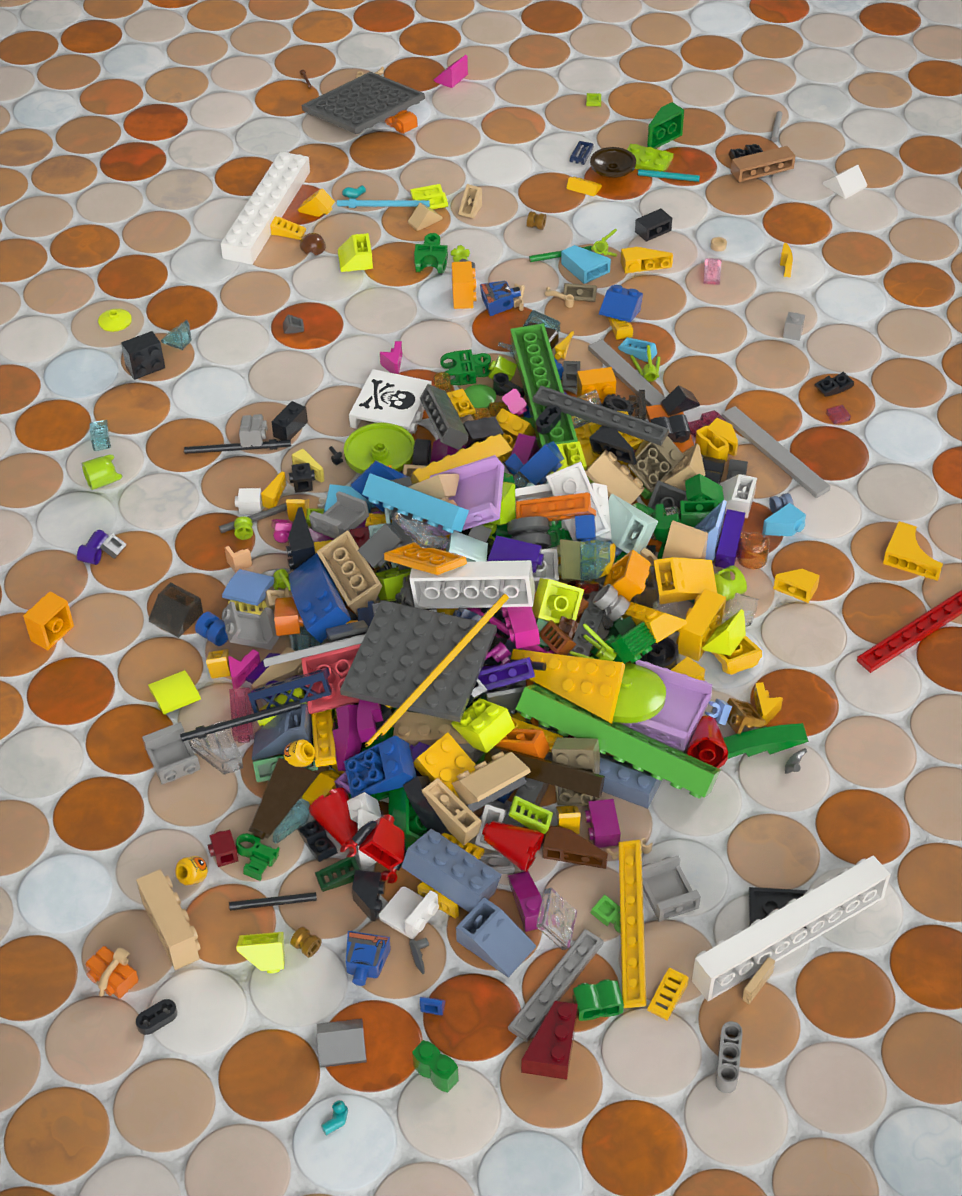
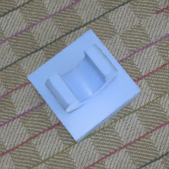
M716 699L715 702L709 701L713 709L712 712L706 711L705 714L715 718L717 723L726 725L732 706L720 699Z

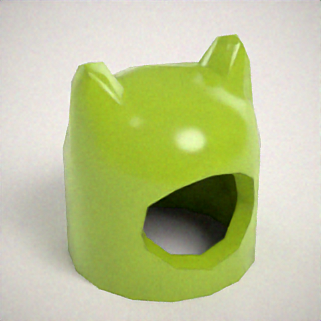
M109 454L81 463L85 479L91 490L109 485L123 477L122 474L116 472L115 466L112 463V460L115 458L114 455Z
M729 566L714 574L717 593L725 596L726 601L745 594L747 591L745 577L736 566ZM730 571L735 575L734 580L731 579Z

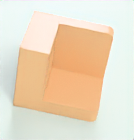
M229 546L225 547L227 563L235 573L239 569L244 570L252 566L249 549H242L234 553Z

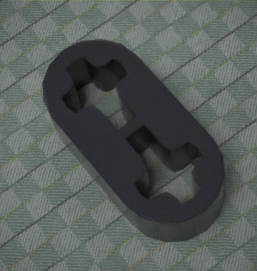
M551 405L541 413L536 420V430L538 433L547 434L561 420L560 407Z
M164 999L141 1012L136 1017L138 1031L143 1035H149L176 1019L178 1011L175 1002L170 999ZM167 1008L170 1010V1013L163 1012V1009ZM147 1020L150 1022V1025L146 1026V1024H143V1021Z

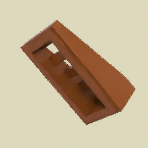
M552 620L539 633L542 640L556 654L568 655L576 646V643ZM557 631V633L552 637V639L549 640L550 637Z

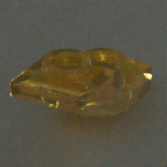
M504 402L489 403L488 408L475 409L476 413L471 414L474 420H478L484 417L497 416L502 408L508 412L510 410Z

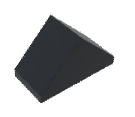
M678 385L661 401L660 405L668 416H672L700 406V403L691 391Z

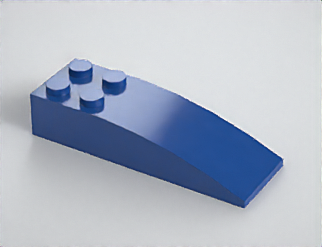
M317 553L289 574L290 589L306 630L317 641L321 643L327 638V628L344 625L351 620L332 577Z

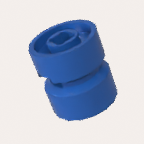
M205 612L199 617L195 625L196 633L208 639V641L216 646H222L228 641L225 623L222 619L211 612Z

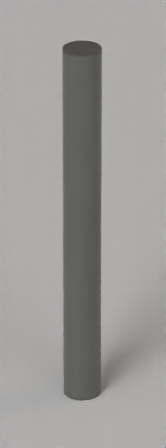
M284 503L247 517L252 522L286 511L287 504ZM234 521L219 526L221 533L235 529Z

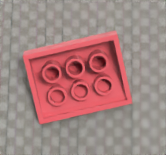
M361 644L301 658L303 674L327 667L330 673L327 680L332 694L308 701L309 714L338 708L347 704L359 703L357 698L341 695L340 689ZM322 681L314 683L312 690L318 693L325 692Z

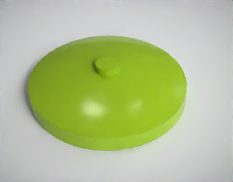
M373 423L355 430L347 438L344 444V456L348 466L359 474L366 471L375 461L386 466L391 465L392 469L401 472L404 465H410L413 461L415 441L410 432L401 426L391 423Z
M625 663L613 722L638 723L657 715L664 707L666 700V687L663 680L646 667Z

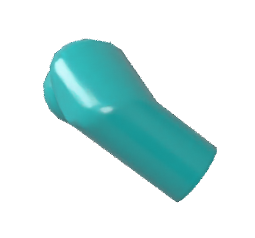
M363 185L357 189L346 187L343 189L342 194L345 197L356 199L366 192V188Z
M341 1100L334 1102L332 1106V1119L321 1125L325 1135L332 1133L346 1123L348 1108Z

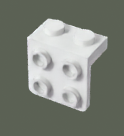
M401 887L380 912L379 919L410 939H414L424 929L430 918L438 911V894L430 890L424 898L407 887Z

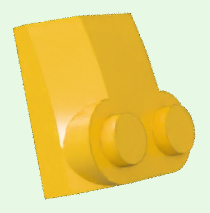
M745 635L731 656L713 652L712 654L721 663L722 671L733 675L756 666L762 657V650Z

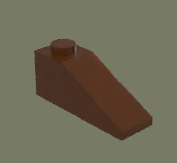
M549 826L543 845L544 859L603 869L607 868L608 853L570 829L561 826Z

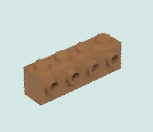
M788 146L735 158L732 159L731 173L738 182L794 169L796 156Z

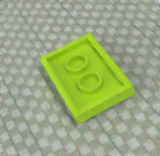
M631 143L627 148L636 157L635 169L666 172L673 160L674 153Z

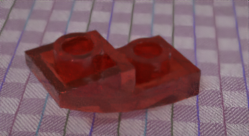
M571 581L567 583V585L584 589L583 595L591 594V591H598L599 583L595 581Z

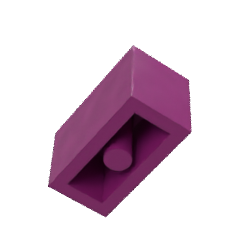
M614 799L588 801V810H585V821L590 823V828H588L589 840H593L594 845L598 848L619 846L621 832Z

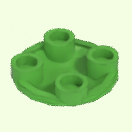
M472 385L464 390L473 407L479 411H486L488 406L492 405L496 400V392L487 385Z

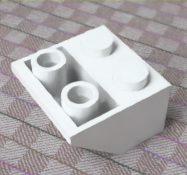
M738 474L719 483L723 487L724 500L727 502L725 514L727 509L745 512V518H748L755 495L756 477Z

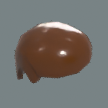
M308 233L301 239L300 248L307 255L309 252L319 255L326 249V244L321 235Z

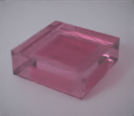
M843 405L829 408L826 411L834 425L850 421L851 416Z

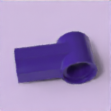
M102 530L95 531L86 545L82 544L79 547L77 560L97 565L102 555L100 546L109 535Z

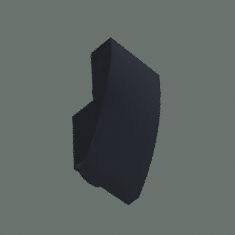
M757 144L745 145L744 150L730 149L729 156L731 159L763 151Z
M844 371L833 378L827 376L815 383V387L824 396H832L854 386V381Z
M316 820L298 828L300 836L318 862L338 853L336 846L327 837L325 829Z

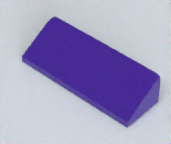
M530 657L480 671L478 679L488 691L533 678L535 674Z

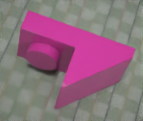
M395 341L391 352H380V364L390 373L399 374L403 355L402 341Z
M252 649L248 655L242 658L241 662L228 656L233 689L237 691L246 681L245 678L261 663L259 652Z

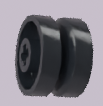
M669 637L652 644L651 647L653 649L645 655L640 653L642 658L639 660L669 670L677 665L679 654L678 646Z

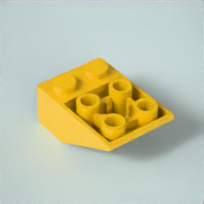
M503 408L496 416L504 432L502 437L512 448V451L519 433L533 436L535 433L534 428L529 422Z
M676 557L654 560L660 604L696 599L697 595H701L704 589L717 593L712 560Z

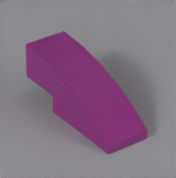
M359 699L357 729L363 743L367 742L377 732L375 722L383 721L380 704Z
M347 704L336 708L338 729L333 730L338 771H346L344 761L359 754L361 751L362 742L357 729L358 705Z

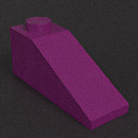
M529 871L508 875L507 878L525 932L545 928L547 913L541 895Z

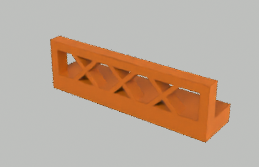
M588 492L516 501V519L539 516L547 517L550 522L574 519L575 516L580 515L596 516V510L591 508L590 493Z

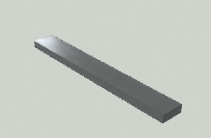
M540 386L533 396L534 403L546 407L556 405L560 407L561 412L616 429L619 432L660 446L669 434V429L544 386Z

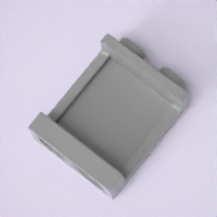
M338 491L336 493L337 502L325 513L320 514L313 511L309 515L312 530L334 539L347 530L350 532V529H355L369 517L366 501Z
M230 601L227 607L223 609L222 618L224 619L225 631L230 643L271 650L280 638V636H276L274 614L271 608L265 607L261 615L237 611L235 603Z
M181 722L142 737L145 750L161 784L172 782L177 778L200 770L198 757L194 754L188 740L184 742L181 740L180 734L184 733Z
M679 856L666 857L662 861L642 866L643 891L659 922L699 909L701 896L697 890L693 891L680 867Z

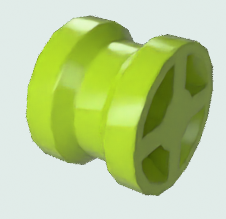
M243 516L238 517L234 521L236 538L247 540L252 537L253 524L250 518Z

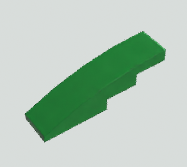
M803 723L759 728L723 738L728 749V759L744 753L750 757L768 751L771 755L809 742Z

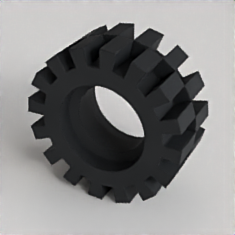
M608 394L601 405L615 411L628 412L630 416L634 412L633 404H630L629 400L626 401L625 397L621 398L620 395Z

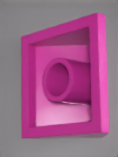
M464 55L433 80L436 83L453 88L468 75V56Z

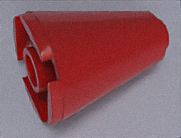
M702 716L690 739L687 754L716 768H720L728 759L727 746L715 718Z
M332 789L329 791L331 795L327 797L321 795L309 806V812L342 846L353 841L351 838L358 831V825L355 821L351 820L347 804L349 797L345 789Z
M492 821L490 824L487 823L482 831L484 841L521 871L525 872L530 869L536 857L534 856L537 850H540L544 839V834L540 831Z

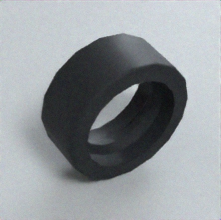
M416 439L413 450V465L428 466L431 461V440Z

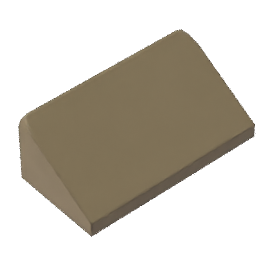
M564 283L563 294L573 295L576 301L595 302L597 286Z

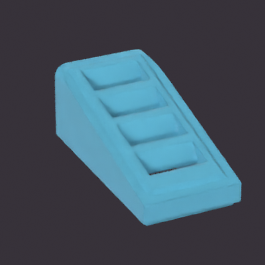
M627 337L618 347L620 351L633 355L645 362H648L647 345H650L651 358L653 359L657 355L655 343Z

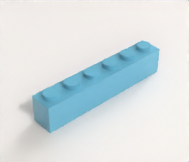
M371 473L362 495L369 497L368 501L379 504V502H383V507L393 510L396 507L398 508V513L406 516L411 513L413 514L412 518L422 522L423 519H427V524L437 528L440 524L443 526L442 530L453 533L454 530L462 532L469 513L467 509Z

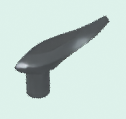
M806 748L796 752L789 758L785 765V774L800 771L799 763L807 752Z
M427 938L418 941L411 939L409 945L414 963L419 971L424 974L423 954L420 949L428 947L429 942Z

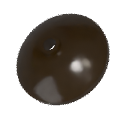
M606 147L592 154L590 165L601 176L619 178L628 175L635 169L636 157L626 149Z

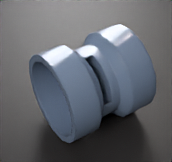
M789 493L782 494L780 497L773 496L769 498V505L773 514L788 503L794 505Z

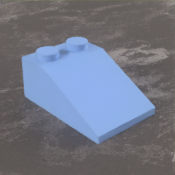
M725 500L694 527L708 533L705 560L713 561L717 552L715 550L719 545V537L722 531L727 504Z

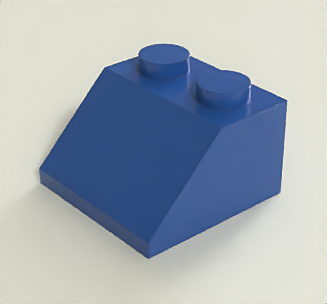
M612 285L605 294L599 315L631 322L641 310L643 293L638 292L637 289H626L621 285Z
M553 441L545 444L520 471L535 486L539 483L542 485L547 481L546 476L552 471L555 473L562 467L561 462L564 460V457Z

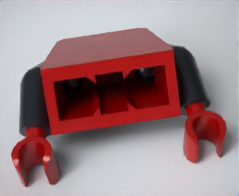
M383 815L376 821H369L363 825L351 838L353 841L350 844L341 846L340 852H345L349 848L350 852L346 857H353L356 854V846L359 845L358 850L389 869V871L385 870L381 873L382 881L388 879L387 883L393 884L397 881L396 871L400 870L407 852L404 843L405 833L394 825L393 816Z

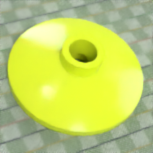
M124 309L107 310L98 319L99 326L103 330L110 332L123 330L132 321L131 314Z

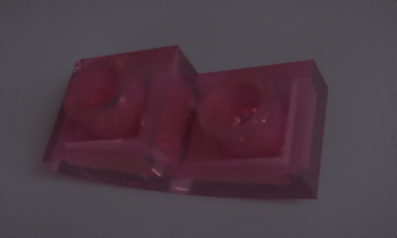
M715 410L702 413L699 420L688 422L690 434L696 438V430L709 426L716 418L723 421L726 420Z

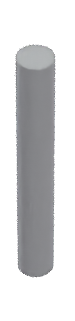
M781 111L776 113L771 137L773 142H776L782 118Z

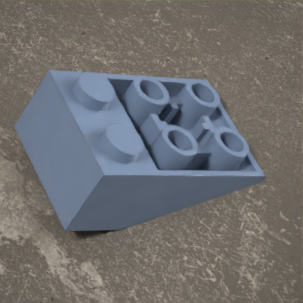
M307 703L301 704V709L277 715L255 733L252 760L284 754L285 747L297 740L304 739L312 744V716L309 714Z
M483 898L456 927V941L508 978L536 948L531 939L507 914L486 898Z

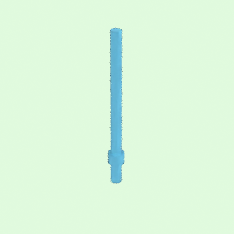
M337 200V206H349V208L417 207L419 203L430 207L429 200Z

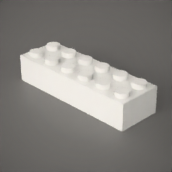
M531 560L467 562L463 566L439 575L414 568L411 569L409 579L415 608H490L503 594H506L509 599L501 607H533L535 585Z

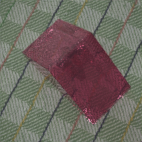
M705 258L703 284L720 285L722 259Z

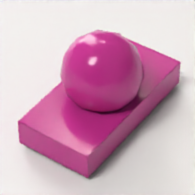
M289 519L272 520L273 536L278 543L288 542V536L293 524Z

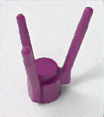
M500 642L488 652L486 659L492 657L497 663L501 661L500 665H504L510 662L508 656L511 653Z

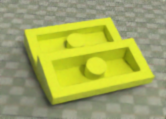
M440 184L410 189L412 200H429L430 208L432 209L448 207L445 192L442 191Z
M185 670L148 685L163 714L201 700L195 685Z

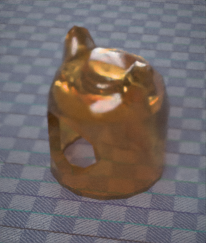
M743 531L740 535L737 554L739 564L748 569H759L765 566L769 553V537H765L758 532L746 533Z

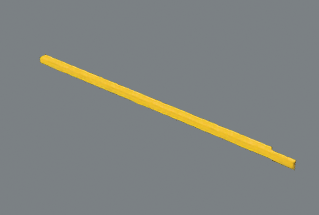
M503 594L365 743L367 744L365 747L370 746L381 733L384 735L509 599L506 594Z

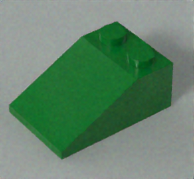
M673 102L660 108L648 126L647 147L656 149L682 136L684 109Z

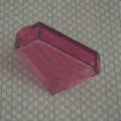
M250 687L229 689L231 719L254 713L248 697V693L251 692ZM254 722L233 727L232 736L234 741L249 743L250 740L254 739Z

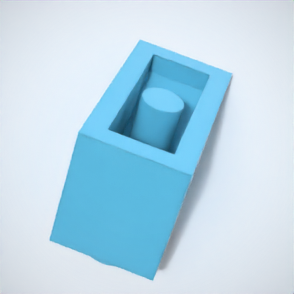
M788 503L764 520L762 533L771 536H793L804 529L806 514L791 503Z

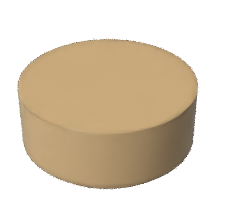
M715 237L711 240L710 247L712 250L724 251L726 249V239Z

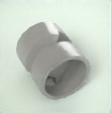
M611 584L604 586L592 601L600 610H605L604 614L612 621L619 619L630 605V602L622 595L618 596V591Z

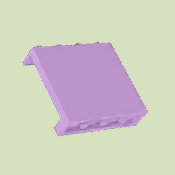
M496 455L430 476L431 478L438 474H459L456 495L449 498V500H453L457 506L469 510L462 530L500 519L504 465ZM424 522L425 531L433 539L451 534L442 530L443 526L440 524L437 528Z
M637 660L636 665L652 670L663 680L666 687V700L662 710L654 717L638 723L621 724L668 746L685 751L712 697V684L653 665L649 662Z

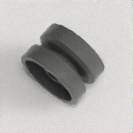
M524 517L507 523L508 534L513 536L511 539L540 545L542 549L549 548L552 545L551 536L545 533L550 529L547 517Z

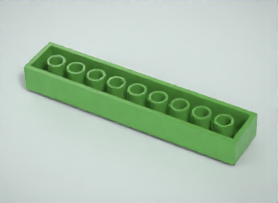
M544 323L510 329L511 345L539 449L553 441L556 444L578 442L571 415L561 412V420L549 433L540 434L536 430V420L547 408L533 402V396L540 386L564 393Z
M536 684L524 688L516 710L521 712V716L527 719H532L533 717L539 720L538 723L547 728L552 726L558 729L557 732L561 735L598 739L600 753L606 754L608 752L614 755L613 758L619 762L624 763L627 761L633 764L632 767L638 771L643 772L646 770L652 773L651 776L661 781L663 779L671 782L670 785L681 790L683 787L689 790V794L696 798H701V796L705 798L711 793L721 771L712 765L621 723L612 721L611 724Z

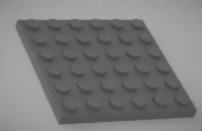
M368 72L303 104L302 110L354 134H359L363 130L385 121L390 116H395L398 112L407 110L412 105L419 104L420 101L425 99V94L373 72Z
M381 600L341 686V695L399 708L478 621ZM486 623L407 710L460 722L496 634L497 625Z

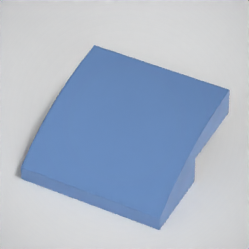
M239 569L227 584L222 598L258 606L266 598V591L274 584V577Z

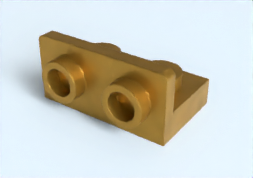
M733 698L728 699L727 703L732 708L727 723L737 734H741L744 726L763 728L766 721L750 703Z

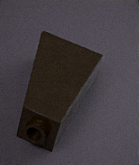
M278 758L248 831L252 832V835L259 839H268L313 783L318 773L304 767H295L289 764L287 760Z

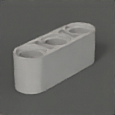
M733 1021L726 1022L722 1026L719 1041L716 1087L723 1093L733 1092L736 1089L739 1077L742 1028L737 1022ZM727 1035H734L735 1038H730ZM730 1055L733 1059H728L725 1056ZM728 1076L732 1080H725L723 1077Z

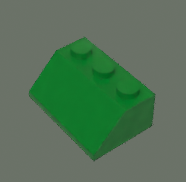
M404 788L389 790V815L394 817V825L405 833L404 843L407 850L428 831L414 811Z

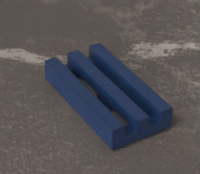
M579 141L570 156V162L576 161L577 164L581 162V165H584L594 148V144Z

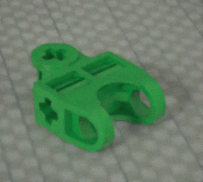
M429 233L424 238V244L415 245L414 262L416 272L421 273L428 266L435 267L438 273L445 272L448 261V245H440L441 239L438 234Z
M471 349L444 354L440 358V364L443 368L449 370L443 373V381L448 385L476 384L477 377L489 376L490 370L488 368L491 363V356L486 353L472 355ZM446 359L452 360V362L444 363ZM448 376H455L453 379L446 378Z

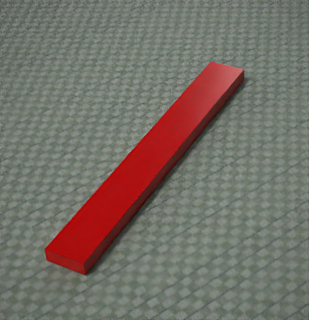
M962 590L859 655L857 662L871 673L962 614Z

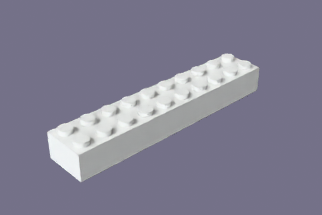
M280 152L222 240L223 259L253 265L271 236L270 224L274 217L282 218L309 175V157L287 152Z
M874 855L868 859H861L854 867L846 868L837 877L825 880L818 888L809 889L802 897L797 900H790L785 907L773 910L766 918L754 921L747 929L738 930L731 938L726 941H719L714 948L707 952H700L694 962L693 984L707 1001L712 1000L754 975L767 958L770 957L778 961L883 899L890 873Z

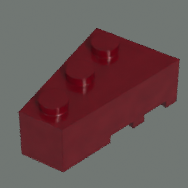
M554 1001L521 1059V1073L568 1079L578 1004Z

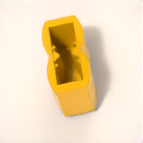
M709 426L696 430L695 444L700 446L701 454L727 462L728 442L718 436L716 431Z

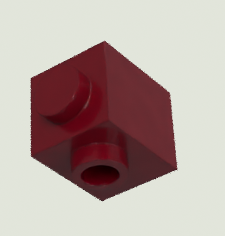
M230 829L209 835L211 844L207 845L210 857L215 856L218 867L239 862Z

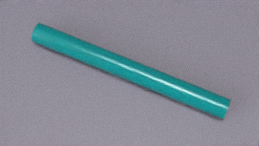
M638 170V176L696 182L700 180V175Z

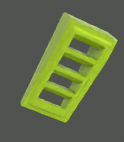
M514 796L508 815L527 828L545 834L549 829L553 812ZM517 805L521 807L519 813L516 812ZM524 810L528 811L526 816L523 815Z

